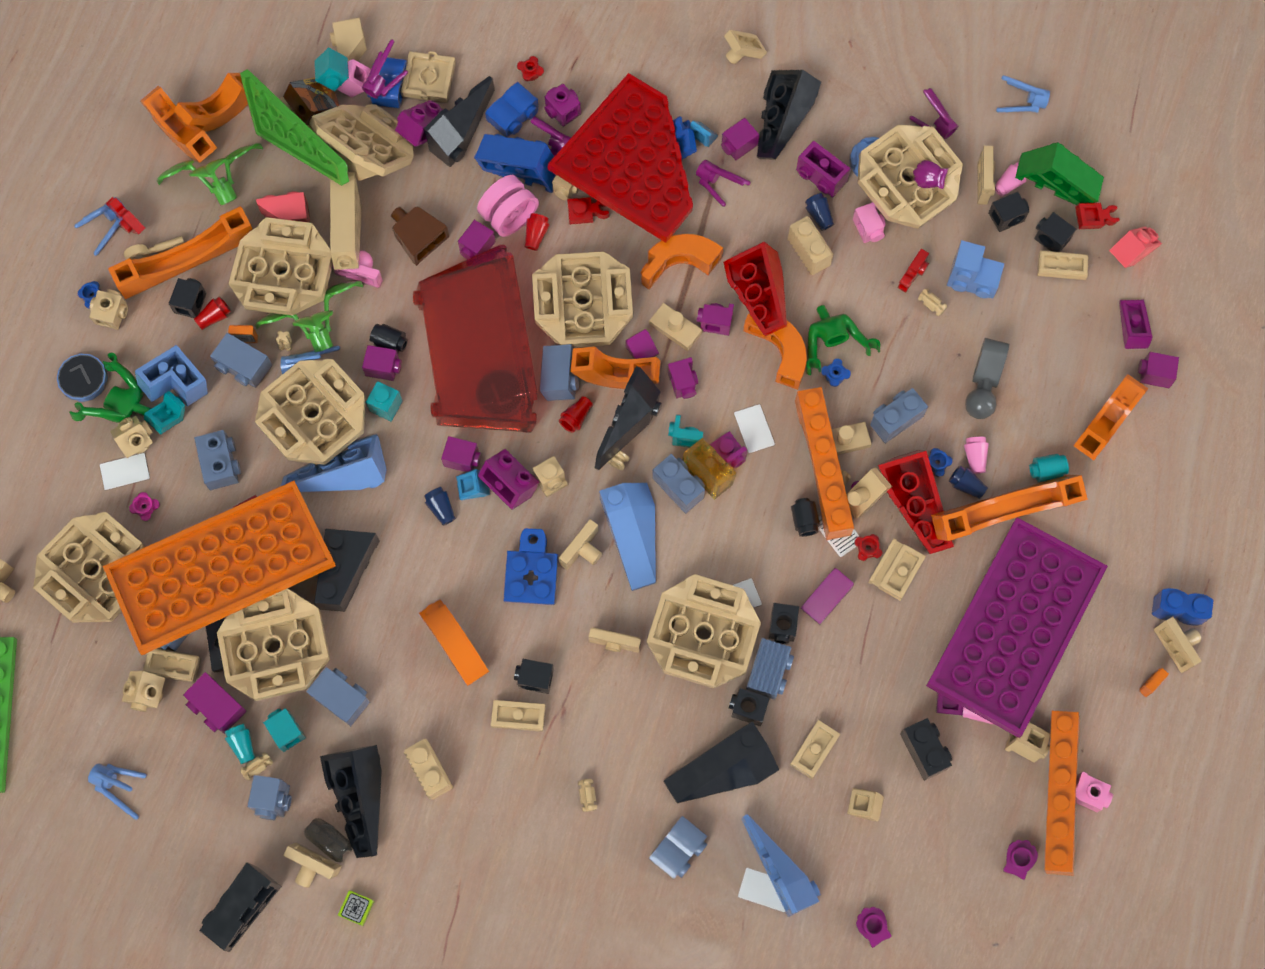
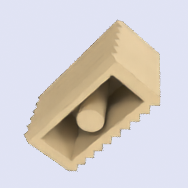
M806 216L791 224L788 241L793 245L792 248H795V252H798L797 256H800V259L803 260L802 263L808 268L807 271H810V275L828 268L832 263L834 254L810 217Z
M423 739L405 749L404 754L429 799L434 800L453 789L449 778L427 739Z

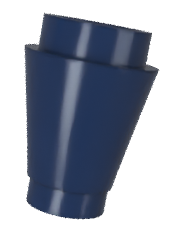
M819 193L805 201L807 205L806 210L820 227L821 231L834 225L827 197Z
M961 465L957 467L949 479V482L953 484V488L978 499L988 489L968 467L964 468Z
M438 487L424 495L425 504L441 522L442 526L456 519L447 491H443L442 487Z

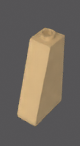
M347 172L349 182L342 186L330 179V253L334 270L359 268L362 206L355 172Z

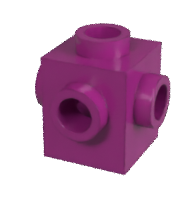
M563 83L558 87L551 88L544 96V109L551 119L555 118L562 127L581 115V105L577 94L573 89H568Z

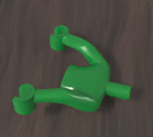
M824 305L817 308L821 320L812 323L809 327V359L806 362L807 375H811V368H817L821 372V362L817 359L818 337L823 340L826 347H833L846 342L850 334L866 349L867 356H871V348L876 349L880 353V341L875 338L868 340L848 315L840 314L830 317Z
M110 352L108 353V358L112 362L103 361L105 369L107 371H116L129 388L124 389L114 386L104 400V408L83 407L80 402H77L74 406L79 412L70 411L69 413L71 418L77 422L84 420L86 416H94L120 423L123 419L130 417L133 412L144 416V413L152 408L139 403L144 392L137 385V380L133 374L118 362L116 354Z

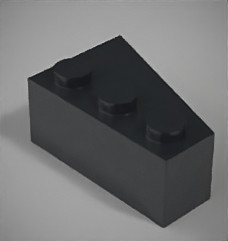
M325 529L324 542L336 566L318 575L314 603L320 610L345 612L359 584L358 582L369 564V559L380 540L376 533Z
M246 862L228 890L221 896L214 910L202 920L203 926L199 931L223 951L230 952L282 886L259 867Z

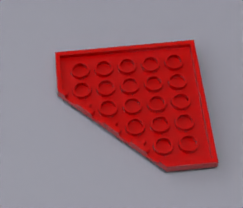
M628 73L548 163V170L666 243L692 212V197H690L688 190L689 185L681 161L682 156L676 140L675 127L672 115H670L667 96Z

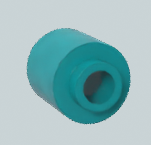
M1057 453L1033 458L1032 464L1029 465V470L1032 478H1036L1037 482H1044L1068 474L1069 464L1065 455Z

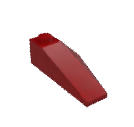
M762 242L724 261L729 285L735 290L740 301L746 306L750 316L763 335L767 336L786 327L784 279L778 252L766 242Z
M916 450L879 464V471L892 486L887 491L888 495L927 552L933 554L954 547L952 540H938L931 515L943 512L944 510L927 451Z

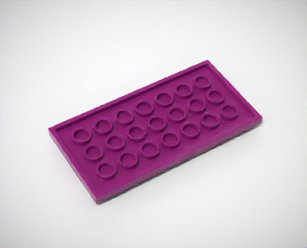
M1016 517L926 686L1020 738L1108 566Z

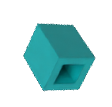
M328 47L315 60V81L335 91L349 78L348 57Z
M378 381L366 400L367 407L371 413L392 422L403 402L398 390Z
M286 708L273 711L267 716L268 720L263 722L276 745L283 752L306 739L291 712Z

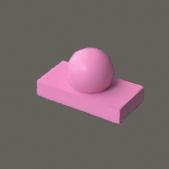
M360 250L359 268L334 270L338 276L354 281H362L364 284L380 288L383 281L380 271L372 268L373 258L366 251Z

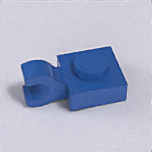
M679 116L673 120L676 140L679 144L682 159L697 152L694 130L690 129V120L682 122V117Z

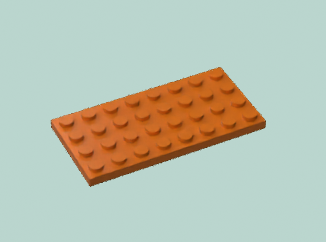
M292 481L104 565L103 568L137 649L142 656L336 565L295 481Z

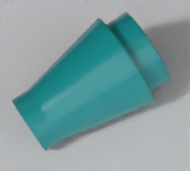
M240 724L225 731L227 737L225 740L239 759L240 764L255 759L249 728L246 729L245 724Z

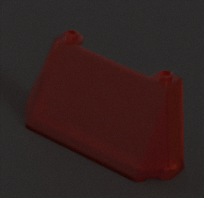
M498 245L421 280L416 291H413L414 305H418L420 311L423 310L436 396L434 402L431 403L430 409L432 417H436V422L439 426L531 433L536 425L537 414L535 412L532 413L534 400H537L536 380L514 258L511 252L506 253L507 247L505 245Z

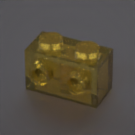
M703 438L684 452L682 460L688 466L687 471L693 477L696 475L703 481L704 489L714 500L733 485L736 472Z

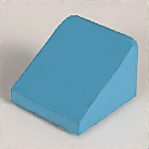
M698 121L691 122L690 129L694 130L695 139L706 147H709L718 137V134Z
M475 469L456 476L460 500L490 495L489 487L478 477L480 470Z

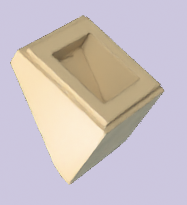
M853 788L847 814L878 822L884 797L878 792Z

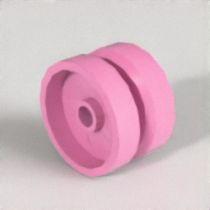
M508 175L495 182L483 194L478 203L477 211L486 221L491 222L492 228L500 236L505 237L517 232L526 224L530 214L536 212L539 201L531 191L525 190L524 184L516 176Z

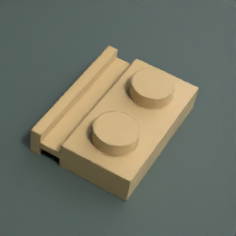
M983 146V151H981L978 159L977 204L987 205L990 196H994L995 182H993L995 171L993 146Z
M894 538L868 583L874 584L879 587L878 589L901 601L926 556L905 544L899 543Z

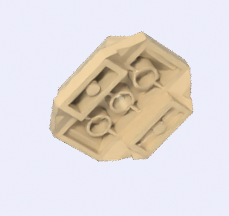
M340 105L312 116L310 125L313 131L346 162L348 166L347 172H355L358 181L375 175L386 176L410 165L412 162L413 145L395 131L398 123L397 119L378 105H366V107Z
M897 125L860 152L858 184L887 221L919 229L957 200L963 163L934 127ZM924 160H929L941 168H948L944 189L938 187H919L914 181L915 176L913 175L917 164ZM902 175L909 176L911 178V182L905 181Z
M266 217L259 223L258 227L240 240L229 286L247 310L293 316L324 301L333 266L330 248L313 223ZM287 270L284 274L279 275L281 271Z
M606 252L556 254L541 269L532 274L535 324L557 345L572 344L573 347L611 345L633 318L630 268L623 263L621 264ZM580 299H587L589 302L586 304H579L577 301Z
M333 359L299 361L261 391L255 423L287 460L326 465L364 433L366 397ZM319 411L316 417L308 418L310 412Z
M107 512L75 517L37 555L33 588L73 623L112 622L122 611L103 566L144 548L145 545ZM95 566H99L98 572L90 576V570Z
M694 574L662 593L647 639V645L665 674L716 688L746 674L761 622L744 589ZM700 629H706L710 632L711 636L703 640L696 633Z
M288 588L227 616L217 632L226 683L255 701L308 689L330 660L319 608L296 595V593ZM274 642H280L279 650L270 653V645Z

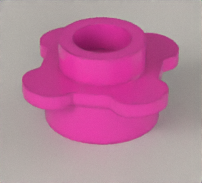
M141 492L134 498L129 506V511L132 514H138L143 521H148L151 519L153 511L158 509L160 504L158 500L151 499L146 492Z

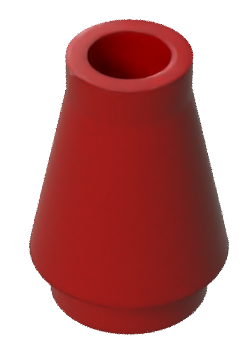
M531 213L530 218H527L525 248L538 251L539 245L550 226L548 224V217Z
M219 296L216 299L212 298L198 316L194 318V321L204 330L206 327L228 318V314L232 311Z
M582 396L577 402L561 413L560 425L571 433L580 430L593 403L587 397Z

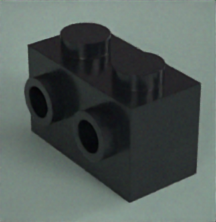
M928 718L905 728L900 733L924 781L948 770L952 766L950 762L953 760L951 753L946 746L942 747L938 739L940 737L939 730L934 723H930Z

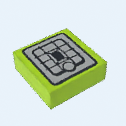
M349 890L338 916L364 926L374 901Z

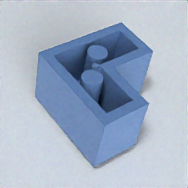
M961 240L953 260L947 286L952 287V289L958 292L967 291L976 294L980 298L993 299L998 290L1005 263L983 258L985 246Z
M177 345L135 370L137 385L151 402L172 389L186 406L191 405L208 394L206 379Z

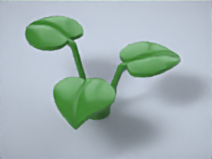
M258 143L241 147L225 158L214 160L206 166H201L197 169L192 165L194 163L193 160L178 163L164 171L157 178V183L160 185L164 178L170 177L182 170H192L189 176H197L209 188L211 194H215L219 204L224 205L237 198L231 186L234 182L231 177L230 164L251 149H263V146ZM224 162L227 180L225 177L217 178L215 174L216 169ZM205 177L213 178L214 181L211 182L212 185L205 179Z
M362 281L344 282L328 288L324 298V311L300 319L296 314L292 316L270 313L256 323V329L262 324L276 322L285 317L293 318L295 320L292 323L293 326H300L306 338L311 340L314 352L331 348L333 344L329 332H331L329 317L333 314V310H329V299L335 294L344 292L353 286L363 287Z

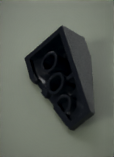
M771 70L764 90L763 99L766 100V109L762 111L761 118L764 120V127L759 133L757 158L777 159L814 105L821 85L820 80L804 70Z
M488 76L473 87L466 99L458 98L451 110L443 109L424 128L429 151L449 167L455 162H459L465 155L495 91L492 77Z
M752 721L663 782L676 803L679 804L721 792L757 785L778 772L779 768L766 741Z
M377 745L320 756L328 790L333 789L338 801L334 805L337 812H342L346 820L345 832L356 858L376 856L382 777Z

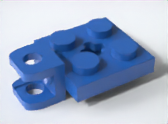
M525 528L520 536L519 551H507L504 602L555 605L558 554L546 553L547 537L542 529ZM532 537L538 538L535 544L530 543ZM529 571H534V575L538 576V580L533 581V585H528V581L524 580V576L528 575Z

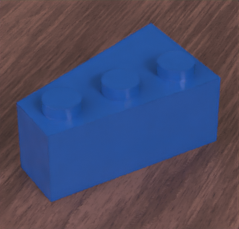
M484 134L474 157L483 171L501 177L514 175L524 179V184L532 186L533 183L545 186V191L553 193L552 181L556 174L548 170V163L554 158V155L545 142L539 140L535 142L527 141L520 137L508 138L500 134Z

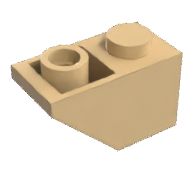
M360 18L332 23L334 32L330 33L332 46H337L338 52L348 57V61L352 59L359 61L367 50Z

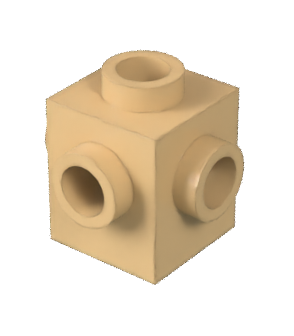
M107 289L106 292L98 290L96 297H93L90 302L91 313L89 318L96 325L119 330L121 320L127 316L128 305H126L127 303L121 296V293Z
M137 416L123 419L118 424V427L110 431L126 458L136 453H143L153 443L150 437L153 431L145 420L140 422Z
M130 671L128 680L123 687L124 695L122 702L131 704V709L146 712L147 708H157L163 697L162 689L165 678L145 671Z

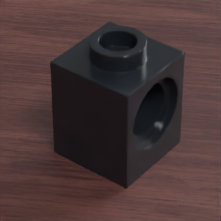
M1017 191L994 201L988 213L998 231L1002 232L1024 222L1029 213V205L1026 199L1022 198Z
M1053 212L1048 219L1043 217L1035 228L1038 232L1034 239L1052 252H1061L1072 239L1077 229Z
M178 278L168 304L175 314L195 318L200 313L207 293L198 280Z
M780 603L773 604L768 638L774 639V642L780 644H789V641L794 642L799 606ZM777 621H788L790 628L787 630L780 629L777 626Z
M522 659L521 666H516L514 680L518 681L519 689L549 694L554 666L549 663Z
M740 688L738 695H732L728 709L733 710L731 717L748 723L753 721L755 725L761 727L770 697ZM751 701L755 706V710L749 713L745 712L741 708V703Z

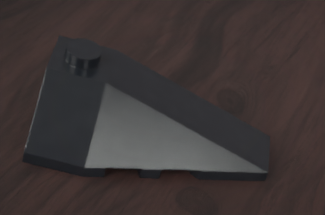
M635 367L624 390L625 395L622 403L616 408L612 427H608L597 452L594 467L597 470H600L646 428L652 417H657L662 407V403L659 402L661 391L640 367Z

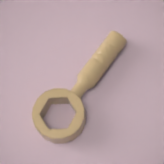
M181 236L155 244L151 248H147L143 244L133 245L124 251V257L126 260L129 258L134 260L149 257L152 253H161L183 244L184 241Z

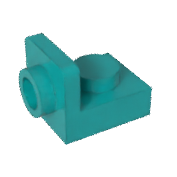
M676 414L675 422H670L668 436L673 437L672 445L701 449L704 432L694 427L681 429V415Z

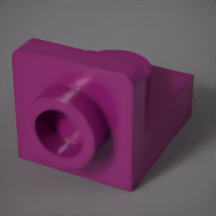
M730 431L709 444L710 450L726 471L731 467L735 469L746 461L745 458L748 450L745 446H740Z

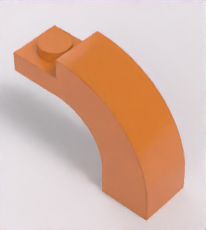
M227 73L217 91L207 99L200 102H178L174 110L185 124L195 125L205 132L225 125L248 105L240 73Z
M157 86L140 100L162 131L196 162L201 163L217 149L203 129L195 125H187L181 120V117L174 110L176 105L160 86Z
M694 234L674 235L666 243L661 240L648 251V262L640 273L641 285L650 289L667 268L680 263L693 265L709 275L722 259L723 247L706 237Z
M748 314L743 331L772 342L780 351L782 362L775 382L798 390L804 375L807 356L805 344L800 333L787 321L786 327L765 336L750 314Z
M595 346L573 348L571 372L586 382L609 388L625 389L637 366L646 373L654 384L659 383L660 360L657 357L620 359L602 353Z
M1127 374L1074 444V447L1092 460H1095L1148 388Z
M441 599L428 605L426 609L419 613L467 686L489 672L474 646Z

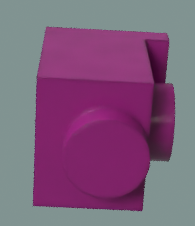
M717 303L704 304V308L699 307L697 322H701L702 331L729 336L734 304H729L728 308Z
M692 357L668 364V376L676 399L681 397L688 399L697 394L695 386L698 384V378L695 370H692Z

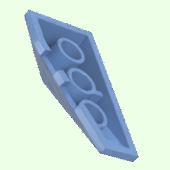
M375 434L354 441L348 446L349 450L338 454L326 465L310 463L284 476L281 486L295 481L300 492L362 490L368 487H378L385 481L387 471L378 435Z
M622 483L600 490V501L631 590L634 591L655 584V504L648 484Z
M748 814L743 816L741 820L787 916L790 917L819 902L817 897L821 894L814 880L810 882L802 870Z

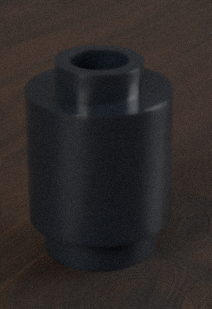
M376 324L369 338L370 342L374 343V346L396 350L397 354L403 352L408 343V339L405 338V332L386 324Z
M809 498L797 499L795 504L791 506L795 530L798 531L801 537L817 534L820 522L816 503L810 501Z

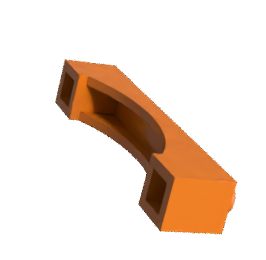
M240 206L219 216L220 219L207 230L177 247L145 258L134 260L129 258L108 268L125 300L238 247L240 240L253 230L242 207Z
M822 387L797 391L795 404L813 465L826 540L851 536L854 525Z
M1065 475L931 516L937 539L950 541L1006 520L1047 509L1068 506L1088 500L1082 475Z
M1052 711L1045 850L1046 874L1074 876L1076 783L1080 734L1079 712Z

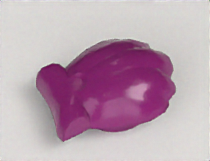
M924 160L918 163L917 168L913 171L914 181L921 188L938 187L944 189L948 168H941L932 161Z
M1028 840L1012 842L1007 850V864L1003 871L1025 880L1027 872L1037 861L1038 853L1036 847L1031 845Z
M875 907L870 909L864 908L861 914L857 916V929L869 940L872 948L892 937L887 930L886 917L881 909Z

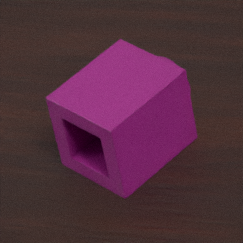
M743 118L722 133L721 147L727 155H731L736 161L758 146L759 133L746 118Z
M473 220L457 242L460 254L469 261L473 259L480 263L496 241L494 231Z
M367 345L362 365L365 376L394 381L395 375L400 373L402 360L399 359L397 351Z
M1149 352L1145 359L1140 360L1138 366V373L1141 374L1140 383L1170 388L1177 378L1179 357Z
M448 436L441 460L444 467L469 472L474 470V466H479L481 452H479L477 443Z

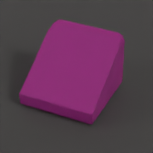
M646 329L626 340V348L633 359L650 358L659 354Z

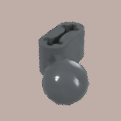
M984 338L972 382L978 383L977 389L970 392L965 400L967 412L976 419H986L996 410V397L991 390L992 387L997 388L1009 350V343Z

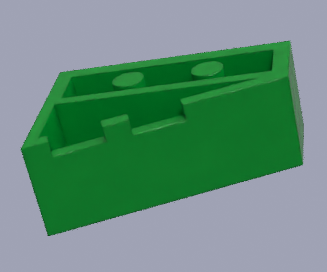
M1058 142L1021 153L1015 176L1016 179L1021 181L1027 178L1036 182L1035 187L1043 189V186L1055 191L1054 196L1075 205L1098 202L1104 179L1093 167H1090Z

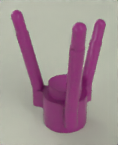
M393 39L389 41L384 52L380 51L368 78L362 86V90L375 99L380 95L385 97L388 91L408 74V71L404 70L387 86L384 85L385 79L378 75L394 44Z
M931 88L928 90L924 89L923 93L940 115L934 122L935 129L940 136L947 139L959 126L949 116ZM914 116L909 118L920 127L929 126Z
M536 116L530 121L533 125L551 135L548 145L551 146L550 150L554 156L571 138Z
M707 159L699 165L696 171V176L701 178L699 184L705 187L722 207H725L726 203L709 185L710 182L715 183L719 176H722L741 186L751 184L750 181L718 167Z

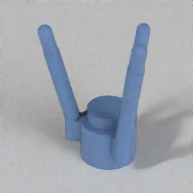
M1005 75L1001 77L1002 80L1007 81V84L1028 91L1027 103H1031V106L997 108V112L1031 111L1038 113L1039 108H1046L1050 97V90L1036 88Z
M106 204L83 217L81 221L74 225L75 228H79L101 214H104L109 221L116 220L93 254L95 256L100 253L120 226L119 222L121 220Z
M333 346L319 352L311 351L282 356V374L299 361L320 359L322 354L340 350V346Z
M99 763L96 764L89 773L88 782L95 785L96 791L105 795L124 812L137 820L139 816L106 788L110 789L115 785L126 791H132L131 786L116 780L117 775L114 773L139 778H146L147 775L133 770L118 768L111 764L107 766Z

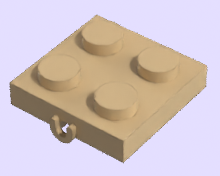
M429 51L428 54L409 52L405 69L408 71V74L403 79L402 97L448 103L456 63L455 57L440 56L433 51Z

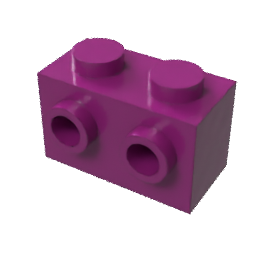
M431 100L417 104L407 110L405 109L398 115L395 131L415 147L427 142L424 128L443 109L439 104Z
M814 140L799 155L796 170L803 179H809L816 185L819 191L830 195L832 198L848 182L851 169Z
M506 449L487 459L478 474V477L511 510L530 499L540 483Z
M206 672L183 694L188 700L185 705L196 715L201 712L207 718L204 723L213 732L219 729L225 734V731L229 730L247 712Z

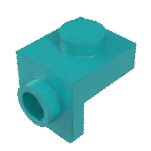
M167 391L164 393L163 402L144 413V420L161 435L183 421L185 404L179 397Z

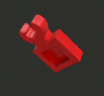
M111 197L105 203L121 220L119 225L127 233L132 232L139 235L145 229L140 221L116 197Z
M591 197L567 199L570 225L593 223V216H597L600 219L609 218V211L600 210L601 207L607 206L599 201L591 203Z
M1079 203L1075 207L1079 229H1101L1105 224L1112 226L1120 221L1119 218L1110 216V213L1117 210L1115 205L1102 209L1101 203Z
M922 248L920 249L907 272L901 278L898 289L906 293L918 274L923 276L929 266V263L926 262L929 252Z

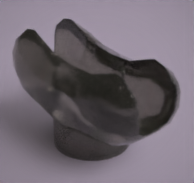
M315 818L304 830L306 838L335 862H342L343 854L347 850L352 851L350 841L334 826L321 818Z

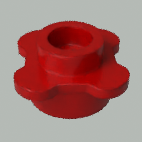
M531 56L529 60L520 61L517 64V69L522 72V77L525 81H534L544 73L543 67H540L538 58L535 56Z
M871 534L870 536L857 537L854 544L858 547L859 560L866 561L867 558L874 557L877 559L881 557L882 550L879 548V537L877 535ZM866 546H870L871 549L867 550Z

